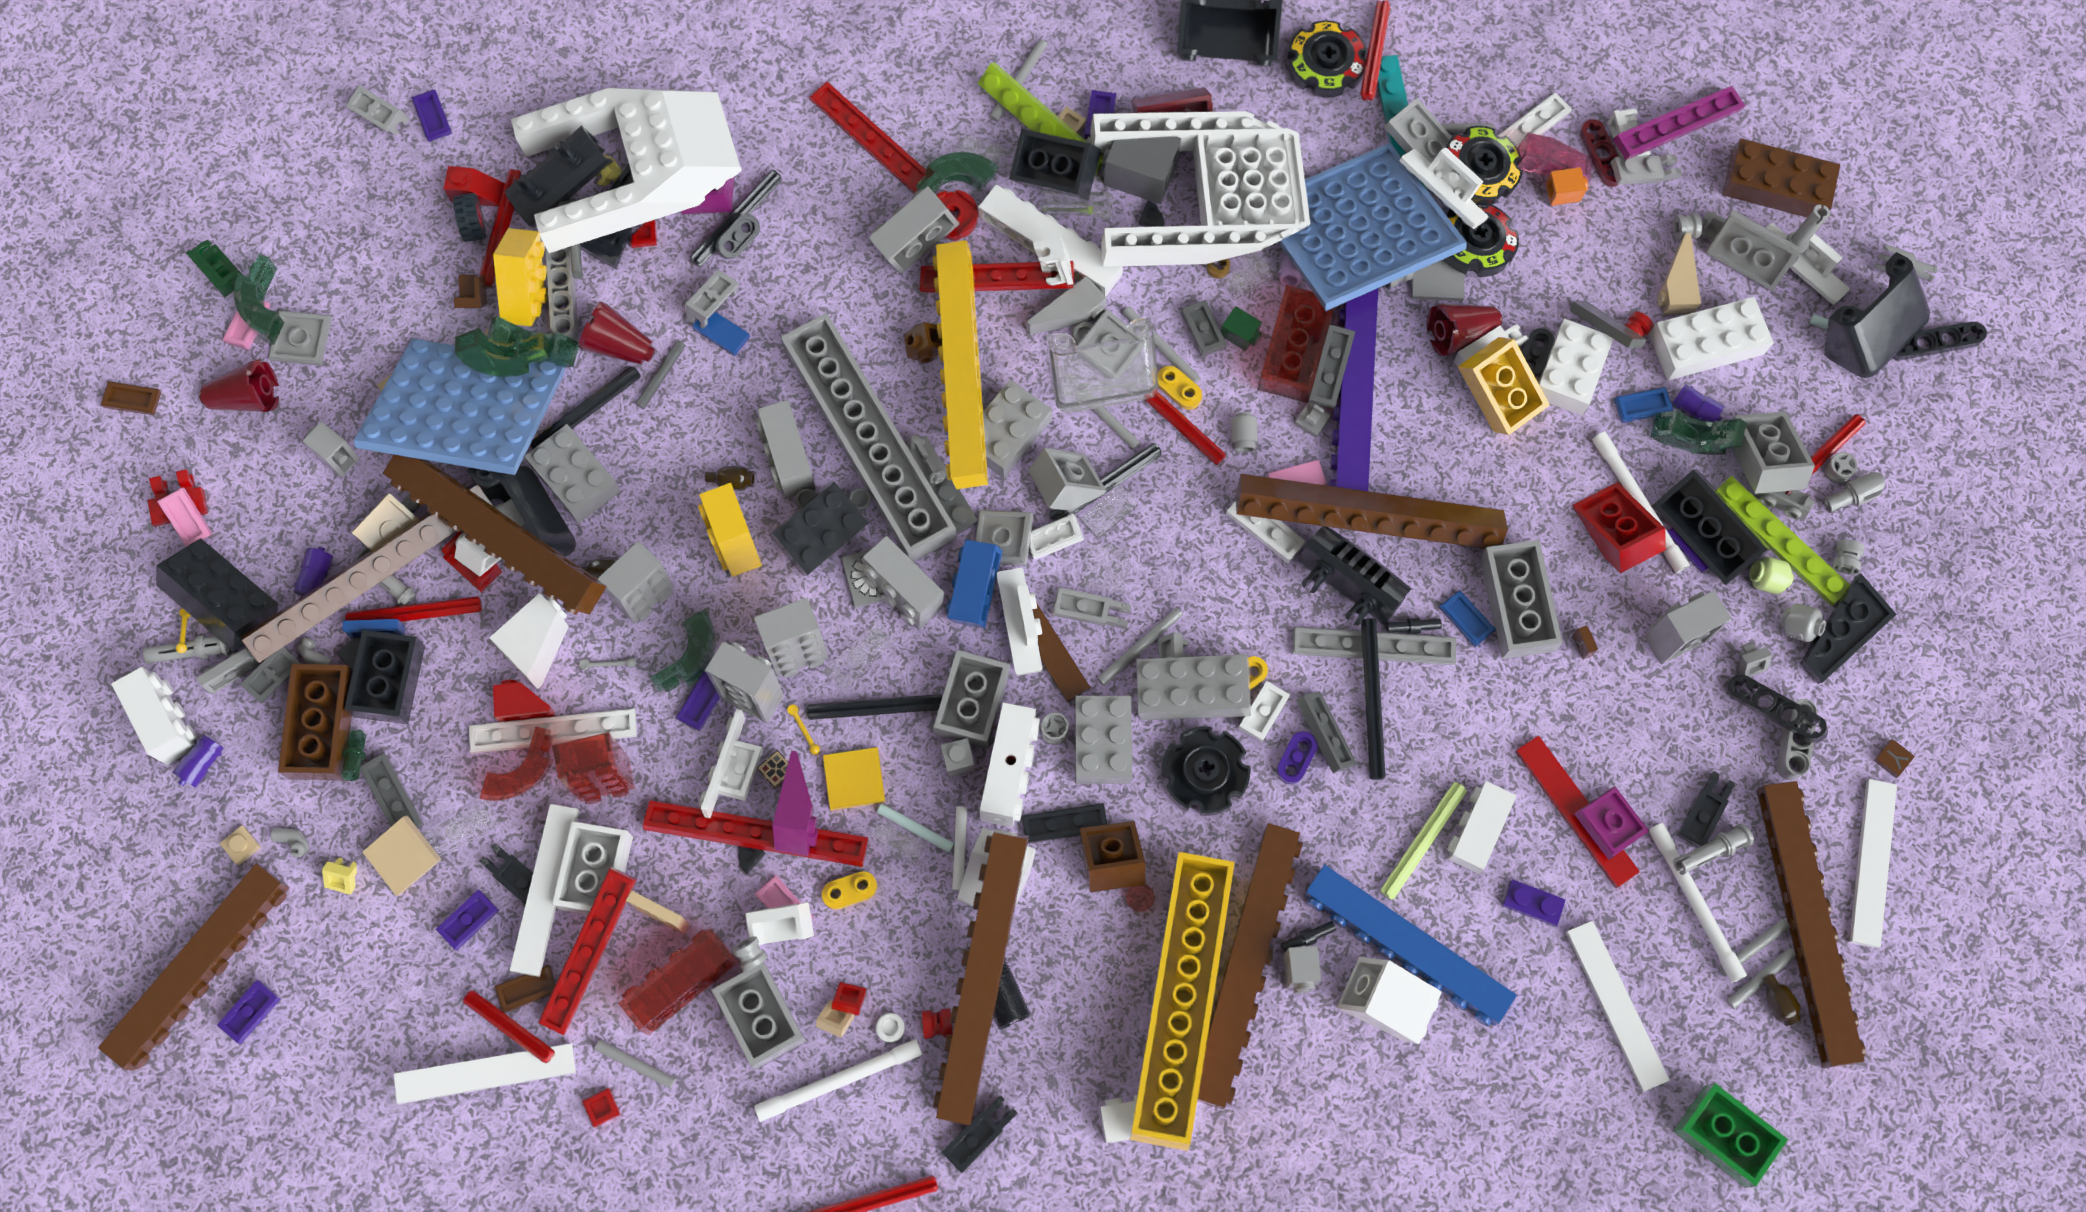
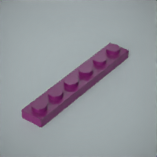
M1730 86L1617 134L1613 141L1624 159L1629 160L1740 112L1745 107V104L1734 87Z

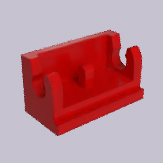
M458 531L441 550L445 554L443 558L482 593L502 573V570L495 564L484 574L478 576L455 559V543L462 534L461 531Z

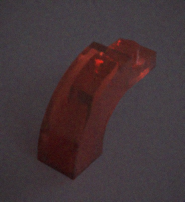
M535 726L528 754L524 762L517 769L505 774L493 771L487 772L479 799L491 801L512 799L528 793L539 785L548 774L554 759L544 756L545 752H549L553 742V736H550L551 729Z

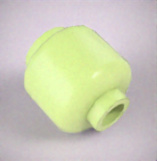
M1762 557L1751 566L1750 580L1753 586L1760 591L1781 594L1793 582L1791 567L1784 560Z

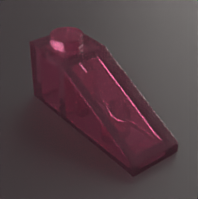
M1527 133L1518 145L1522 158L1517 166L1523 171L1549 175L1551 171L1581 167L1583 176H1586L1588 182H1590L1592 158L1555 138Z

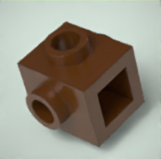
M923 322L913 326V329L903 334L907 358L917 360L920 363H929L939 355L938 347L942 346V339H939L937 325Z

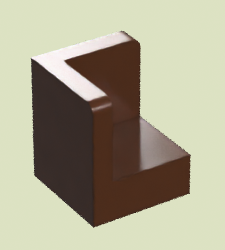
M459 275V296L454 297V308L485 307L487 305L486 275Z

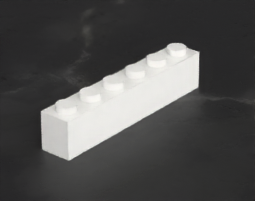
M996 184L978 207L980 219L1036 255L1033 242L1062 237L1069 259L1074 261L1075 264L1074 279L1081 281L1087 276L1105 296H1107L1122 276L1123 266L1103 267L1102 251L1095 243L1083 240L1071 228H1064L1058 224L1054 217L1042 214L1032 203L1028 201L1023 202L1008 188L1003 189Z

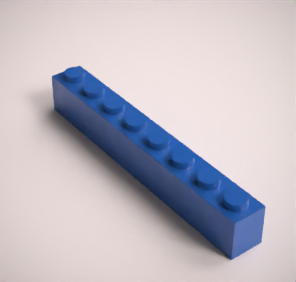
M1325 864L1303 895L1308 899L1306 903L1318 912L1323 909L1331 915L1330 920L1342 928L1346 925L1354 930L1355 933L1353 935L1365 944H1368L1370 941L1379 948L1377 952L1384 958L1391 961L1395 958L1403 964L1401 968L1414 976L1418 974L1427 980L1426 983L1451 997L1450 1002L1462 1010L1468 1008L1474 1012V1018L1487 1027L1490 1024L1493 1026L1500 1024L1517 997V994Z

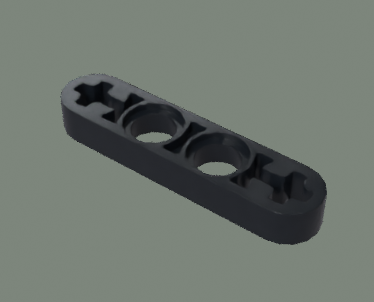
M1976 321L1922 330L1905 345L1907 346L1910 343V347H1906L1902 352L1899 351L1892 359L1906 360L1976 347L1986 339L1987 330L1984 325ZM1971 330L1973 333L1978 334L1976 338L1970 335L1962 339V335H1966ZM1942 334L1951 335L1954 339V344H1946L1942 339ZM1919 338L1926 339L1930 346L1929 349L1919 347L1917 340Z
M1736 675L1730 679L1728 690L1732 698L1809 742L1818 743L1827 737L1828 726L1821 716L1746 675ZM1746 683L1747 689L1754 693L1752 699L1750 694L1741 690L1737 693L1738 691L1735 686H1742ZM1769 695L1773 698V703L1770 707L1762 708L1758 705L1759 698ZM1787 709H1795L1798 712V716L1793 721H1785L1782 719L1783 712ZM1804 716H1807L1805 717L1807 724L1815 726L1818 723L1821 731H1814L1810 734L1809 728L1802 724Z

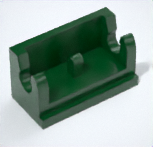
M209 240L201 242L194 249L186 252L193 263L224 297H227L248 281L216 244L212 245Z

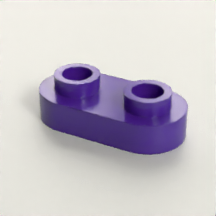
M1301 731L1294 734L1277 766V775L1282 782L1292 785L1300 782L1318 746L1315 737L1311 733ZM1305 743L1308 749L1300 751L1298 744ZM1291 766L1295 769L1296 773L1288 775L1286 768Z

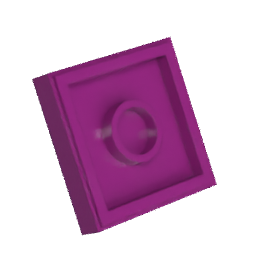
M1616 786L1574 814L1608 860L1649 832L1648 828Z

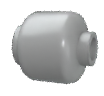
M1794 604L1791 608H1787L1781 619V627L1784 628L1786 636L1805 642L1813 641L1817 635L1821 636L1826 626V621L1822 620V613L1819 609L1802 604Z

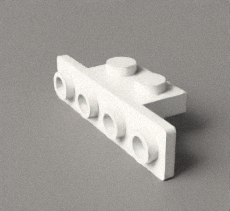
M1446 147L1438 153L1432 163L1415 149L1401 157L1400 162L1406 169L1423 182L1427 189L1435 193L1447 207L1459 215L1464 223L1474 229L1486 221L1488 215L1470 200L1483 181Z
M1773 223L1766 227L1784 239L1788 236ZM1814 234L1809 240L1807 250L1799 254L1798 261L1791 265L1790 269L1833 305L1850 290L1846 284L1831 273L1843 257Z
M1023 568L997 572V579L1015 674L1020 676L1041 672L1042 663L1037 635H1041L1042 630L1040 619H1034L1032 609H1037L1034 592L1029 593Z
M736 709L734 717H729L726 726L727 737L725 741L720 742L717 757L719 759L717 765L712 766L709 772L708 782L710 784L708 790L703 791L701 794L699 807H701L705 818H711L719 794L746 801L763 750L760 746L738 741L745 721L743 710Z

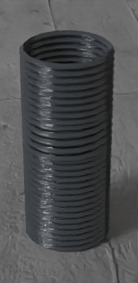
M1006 958L1004 960L993 1015L999 1030L1010 1027L1012 1024L1009 1023L1017 1019L1019 1020L1016 1022H1021L1031 1015L1017 981H1015L1016 979L1012 971H1010L1011 968L1007 965Z

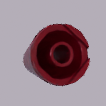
M602 301L598 303L591 314L593 315L591 321L586 323L578 343L579 348L584 351L642 365L644 361L649 363L656 350L652 347L653 341L607 303Z
M1438 304L1429 309L1426 328L1427 331H1432L1435 340H1430L1435 352L1440 356H1445L1469 346L1490 331L1501 326L1503 318L1501 312L1494 306Z
M256 359L203 384L199 391V399L203 405L211 410L274 411L279 404V396L274 397V387L279 386L278 380L269 363L266 361L260 362L261 359Z

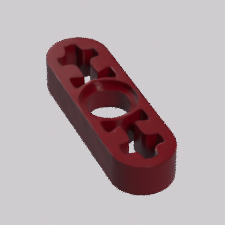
M1589 119L1584 122L1580 130V137L1601 181L1606 186L1616 187L1618 186L1616 178L1613 175L1608 176L1610 169L1614 173L1612 164L1610 166L1608 164L1615 157L1619 156L1603 123L1596 119ZM1589 128H1591L1592 131L1597 130L1595 136L1593 133L1587 132ZM1605 149L1609 157H1598L1596 150Z

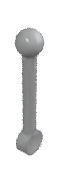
M632 657L626 660L589 662L587 659H582L579 662V667L582 670H587L590 667L627 666L633 668L636 665V660Z

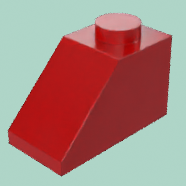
M448 166L443 189L450 202H453V197L475 193L480 205L498 207L505 183L474 168Z
M517 680L501 681V684L493 685L494 717L499 722L555 717V711L550 705Z

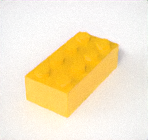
M728 483L699 494L702 504L697 506L723 571L729 569L733 577L762 566L732 484Z

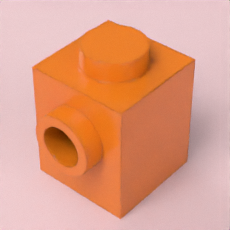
M1581 167L1551 171L1545 183L1551 206L1581 202L1585 192L1588 190V180L1586 176H1583Z

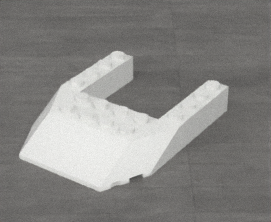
M607 88L511 119L515 138L525 157L553 149V146L561 145L559 141L565 142V139L581 125L592 135L620 128L634 183L534 214L538 231H540V237L549 253L698 206L705 200L704 196L714 188L718 190L725 184L726 180L733 178L742 171L718 92Z
M1246 111L1093 114L1090 129L1091 144L1100 148L1101 153H1105L1107 148L1111 149L1114 140L1176 136L1181 138L1180 151H1193L1201 226L1104 228L1101 240L1103 267L1208 264L1260 251L1310 225L1299 133L1288 128H1281L1278 124L1271 121L1265 123L1255 119L1253 114Z

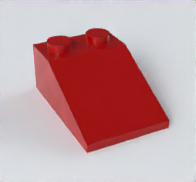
M1618 482L1572 505L1604 558L1620 574L1666 550L1665 527Z

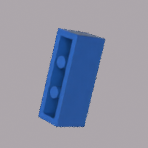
M965 539L964 547H961L958 553V562H960L958 573L954 574L952 580V587L954 589L952 599L948 600L946 606L947 618L952 622L985 629L1003 552L997 545Z

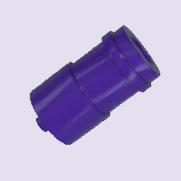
M1686 383L1672 402L1676 408L1682 409L1708 428H1711L1715 421L1720 423L1724 418L1720 414L1725 406L1709 396L1706 397L1695 390L1693 386H1689Z
M325 548L306 549L297 582L294 583L293 593L302 597L324 582L333 560V555L325 552Z
M203 734L201 738L196 740L197 743L187 756L185 755L172 771V773L181 778L178 783L184 786L187 782L196 788L208 773V769L216 758L221 756L224 747Z

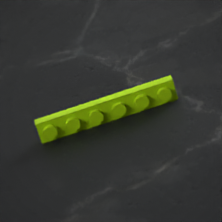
M995 62L989 64L977 84L1030 130L1086 142ZM1100 154V158H1099V162H1098L1096 174H1097V172L1099 171V169L1102 167V165L1104 164V163H1102L1103 155H1101V154Z
M1732 475L1717 489L1771 548L1770 550L1781 560L1789 563L1791 569L1828 604L1833 606L1844 595L1850 584Z

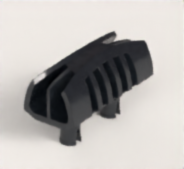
M582 125L567 137L565 142L559 141L561 145L553 146L552 153L547 154L542 162L539 161L534 169L526 172L527 175H520L521 178L518 180L514 179L513 184L504 191L511 204L528 226L537 227L534 214L559 207V202L569 200L613 162L612 159H608L603 155L605 150L597 145L598 140Z
M1322 526L1312 536L1298 559L1300 564L1311 571L1302 580L1303 588L1311 582H1315L1310 590V593H1315L1325 581L1354 603L1345 616L1348 621L1355 614H1358L1353 624L1355 626H1359L1367 614L1385 626L1411 590L1404 581L1379 561L1329 527Z

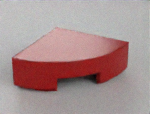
M655 219L643 223V226L632 235V248L657 246Z

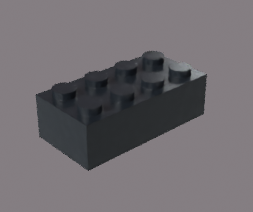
M201 538L156 565V586L233 652L244 645L240 638L241 636L277 613L278 603Z

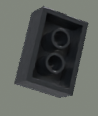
M1021 129L1009 179L1020 185L1089 200L1101 149L1091 143Z
M832 482L778 526L769 536L803 576H807L868 525L869 522L839 486Z
M362 630L344 710L354 718L409 724L425 645L415 636Z

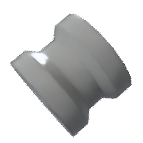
M1697 212L1690 213L1688 216L1682 214L1674 216L1673 230L1676 240H1682L1686 233H1691V238L1693 239L1701 236L1702 222Z
M1847 452L1837 453L1826 463L1825 474L1834 483L1846 482L1856 472L1858 468L1857 461Z
M756 936L741 941L731 950L733 955L739 958V966L742 971L753 969L767 959L765 951L760 950L758 946L759 940Z

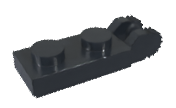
M1715 771L1712 772L1705 786L1700 790L1676 835L1697 848L1707 844L1729 802L1728 798L1735 786V783L1729 780L1724 784L1720 795L1714 793L1712 790L1720 776Z
M495 843L491 847L493 852L506 861L499 868H496L494 863L484 856L479 862L493 873L492 876L526 905L533 872L512 854L509 855Z
M1001 1095L985 1111L982 1110L971 1121V1125H967L941 1152L961 1174L1003 1132L1002 1129L1018 1113L1014 1108L1009 1110L998 1124L989 1117L1003 1105L1005 1099Z

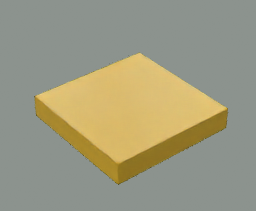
M878 747L823 755L831 811L886 802Z

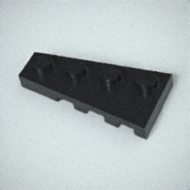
M629 163L610 189L634 183ZM633 227L580 243L581 250L617 269Z
M1862 573L1854 577L1826 621L1823 634L1821 636L1817 635L1800 662L1817 684L1823 683L1897 615Z

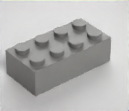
M1540 540L1486 547L1480 556L1502 659L1555 652L1563 642Z
M808 597L754 617L777 677L781 675L784 678L794 676L799 672L798 669L809 666V668L818 667L825 662L824 659L829 658Z
M722 642L705 670L719 697L768 724L784 697L781 685L775 676V671L770 667L772 665L771 662L758 655L756 658L746 654L747 650L737 643L732 642L729 645Z
M1247 654L1137 659L1138 714L1141 720L1251 716L1250 672Z

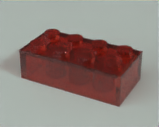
M1286 285L1257 390L1308 403L1334 308L1326 311L1312 291Z
M610 732L552 745L558 779L580 802L585 801V804H594L600 802L603 796L623 797L629 794V790L635 789L630 759Z
M711 928L707 932L705 929L698 932L691 939L692 944L684 950L679 948L668 957L669 962L661 969L659 967L654 968L645 976V982L638 987L636 985L630 987L622 994L623 999L618 1004L639 1031L647 1036L652 1034L739 963Z

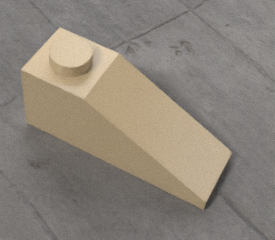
M1686 233L1680 241L1662 288L1658 292L1657 302L1658 306L1663 309V315L1695 313L1701 305L1691 233Z

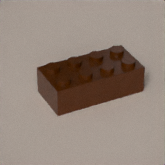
M1740 138L1731 152L1722 195L1807 218L1816 205H1821L1819 211L1823 206H1826L1829 211L1831 210L1841 164Z
M291 665L278 773L287 779L344 781L352 716L344 710L353 670L348 665Z

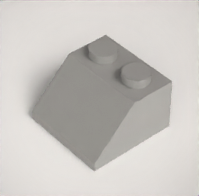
M1044 448L1028 470L1046 505L1052 509L1070 511L1104 495L1106 492L1092 465L1083 453Z

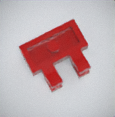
M187 469L176 471L180 487L185 488L200 514H208L204 489L202 487H195L193 474H189ZM161 476L149 478L151 489L155 495V498L147 500L151 523L154 527L169 524L171 522L157 502L170 495L167 481H162Z

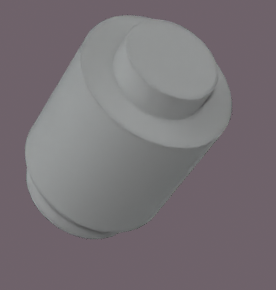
M1249 412L1237 413L1236 417L1231 419V443L1234 446L1235 452H1253L1256 450V445L1258 444L1257 418L1251 416Z

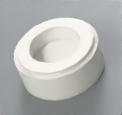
M895 1013L882 1015L876 1023L877 1035L885 1042H896L904 1034V1022Z

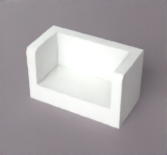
M809 902L745 913L749 937L756 936L759 940V945L792 939L801 940L814 936Z

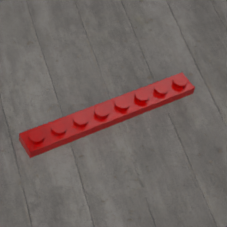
M649 800L642 824L643 830L859 867L864 865L869 837L816 829L818 830L817 842L815 847L810 846L808 856L775 851L773 821L716 811L712 812L709 819L705 818L702 810L698 808Z

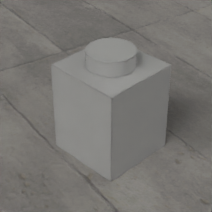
M968 738L941 745L948 778L975 771Z

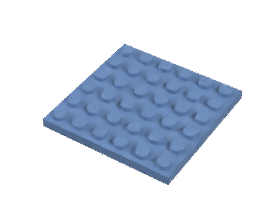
M1391 143L1305 179L1310 225L1278 241L1326 311L1466 249L1465 239L1418 178L1410 173L1400 162L1401 156Z
M412 338L354 438L355 448L515 475L564 376L565 364L508 354L506 356L499 352L488 353L475 348Z

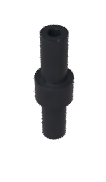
M1419 617L1407 618V621L1386 623L1387 633L1408 632V634H1418L1422 630H1436L1442 627L1440 618L1420 620Z
M1332 921L1314 929L1309 927L1300 931V935L1284 941L1280 945L1284 953L1288 948L1304 945L1311 946L1317 943V939L1335 932L1336 928Z

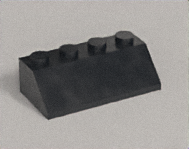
M1693 469L1652 505L1725 585L1771 549L1698 469Z

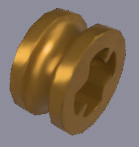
M1229 258L1219 261L1220 265H1225L1222 267V270H1218L1214 266L1215 262L1208 263V274L1214 278L1225 277L1230 268Z

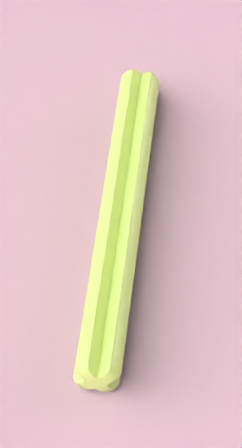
M1457 782L1452 783L1380 889V892L1386 898L1393 900L1467 793L1463 785Z

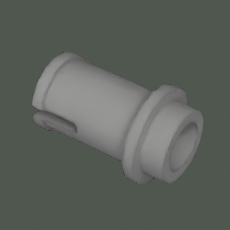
M393 574L382 580L379 584L380 587H383L397 599L398 605H408L416 596L413 592L414 588H408Z

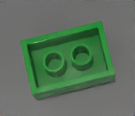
M1716 1083L1705 1085L1672 1131L1745 1188L1756 1187L1789 1140Z

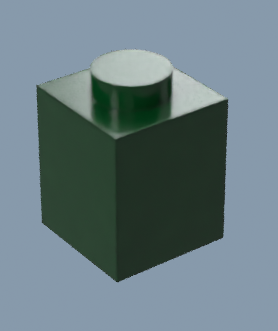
M1235 306L1222 324L1221 333L1223 338L1246 351L1250 345L1255 346L1262 336L1260 332L1262 321Z

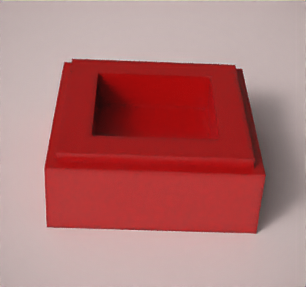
M839 982L831 1009L859 1016L866 997L867 988Z
M610 1088L582 1101L593 1128L621 1115Z

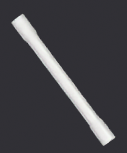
M1602 432L1592 439L1603 459L1608 462L1623 488L1662 524L1620 458L1618 450L1608 434ZM1666 530V550L1663 551V554L1677 574L1687 569L1690 564Z
M1664 823L1649 829L1652 839L1677 879L1718 954L1719 961L1731 983L1746 977V972L1727 943L1690 873L1687 872L1681 875L1679 871H1676L1673 860L1680 857Z
M917 1039L785 1095L776 1096L754 1105L759 1121L774 1117L791 1107L888 1067L899 1065L921 1056L922 1052Z

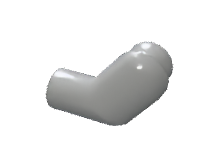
M304 637L301 643L297 644V652L307 663L330 664L331 658L313 650L316 646L314 640Z
M273 828L271 840L273 842L287 843L291 849L290 854L292 856L301 857L308 852V841L300 830Z

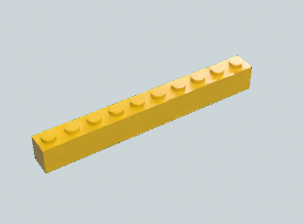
M967 240L936 245L937 255L933 256L934 269L938 271V278H934V285L940 299L936 300L937 315L941 316V323H937L939 339H942V346H939L938 350L940 361L944 362V369H940V378L942 385H945V392L941 394L943 408H947V416H943V425L945 432H948L949 439L944 441L946 455L950 456V464H946V473L948 480L953 481L956 489L988 485L972 253Z

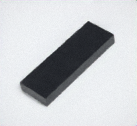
M1104 803L1022 816L1024 835L1029 836L1028 844L1080 836V828L1108 825Z

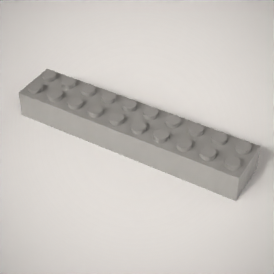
M825 313L781 336L784 351L864 487L870 493L871 499L902 551L914 562L957 539L954 524L829 315Z

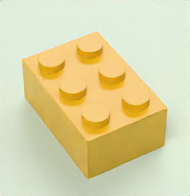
M508 228L493 254L500 323L532 327L536 317H539L543 304L548 301V288L544 286L547 270L546 265L542 264L544 243L540 241V231Z
M1498 337L1458 366L1491 429L1496 433L1510 435L1549 406L1515 339Z

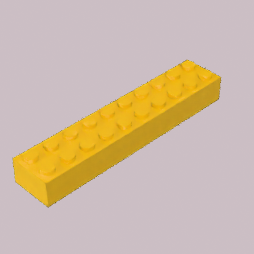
M1183 852L1178 853L1130 1136L1132 1141L1188 1151L1191 1145L1235 862Z

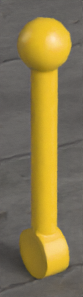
M182 608L179 611V615L182 618L179 643L175 647L178 653H184L187 650L185 644L187 620L191 617Z
M794 704L789 705L787 711L789 715L794 717L810 746V753L813 755L818 754L820 747L813 742L798 715V707Z

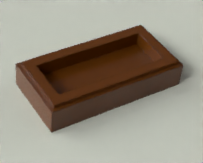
M108 381L101 406L108 409L154 416L161 391L156 388Z
M547 965L542 967L540 977L524 974L494 987L502 1012L507 1013L551 996L556 982L551 966Z

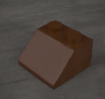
M1135 821L1080 828L1084 867L1090 893L1145 885V859Z

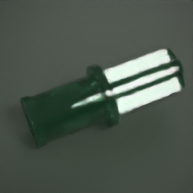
M361 729L350 732L347 748L343 751L344 764L341 777L347 781L358 780L361 762L366 756L364 752L366 734Z

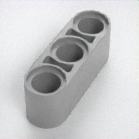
M1808 699L1796 701L1797 704L1817 714V707L1812 701ZM1787 709L1784 713V720H1795L1798 716L1796 710ZM1803 719L1802 724L1806 725L1810 730V734L1815 731L1816 725L1811 726ZM1782 727L1777 771L1783 779L1793 781L1809 771L1813 743L1798 736L1801 740V745L1796 744L1792 735L1796 734ZM1789 761L1797 765V772L1790 768Z

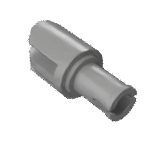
M1887 244L1883 245L1882 249L1892 253L1898 252L1909 258L1919 278L1929 282L1934 279L1935 276L1925 271L1936 274L1937 266L1916 260L1914 253ZM1880 253L1878 258L1887 262L1891 256ZM1875 263V269L1885 272L1884 265Z
M1871 472L1845 484L1844 490L1825 497L1823 503L1829 513H1833L1850 504L1856 507L1861 506L1881 495L1885 485L1884 476L1878 472Z

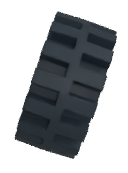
M470 193L453 197L454 215L462 240L470 242L485 239L484 216L477 195Z

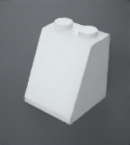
M539 593L489 638L538 689L542 686L569 627L564 621L567 615L561 610V607L555 600L551 598L546 600Z
M984 827L972 850L957 897L958 901L972 907L976 892L981 893L983 881H978L981 864H987L989 853L984 852L987 835L992 836L994 832ZM1027 846L1016 905L1031 873L1036 849Z
M1359 957L1337 1005V1009L1405 1042L1419 1044L1427 1032V1025L1432 1013L1437 1009L1441 991L1389 960Z

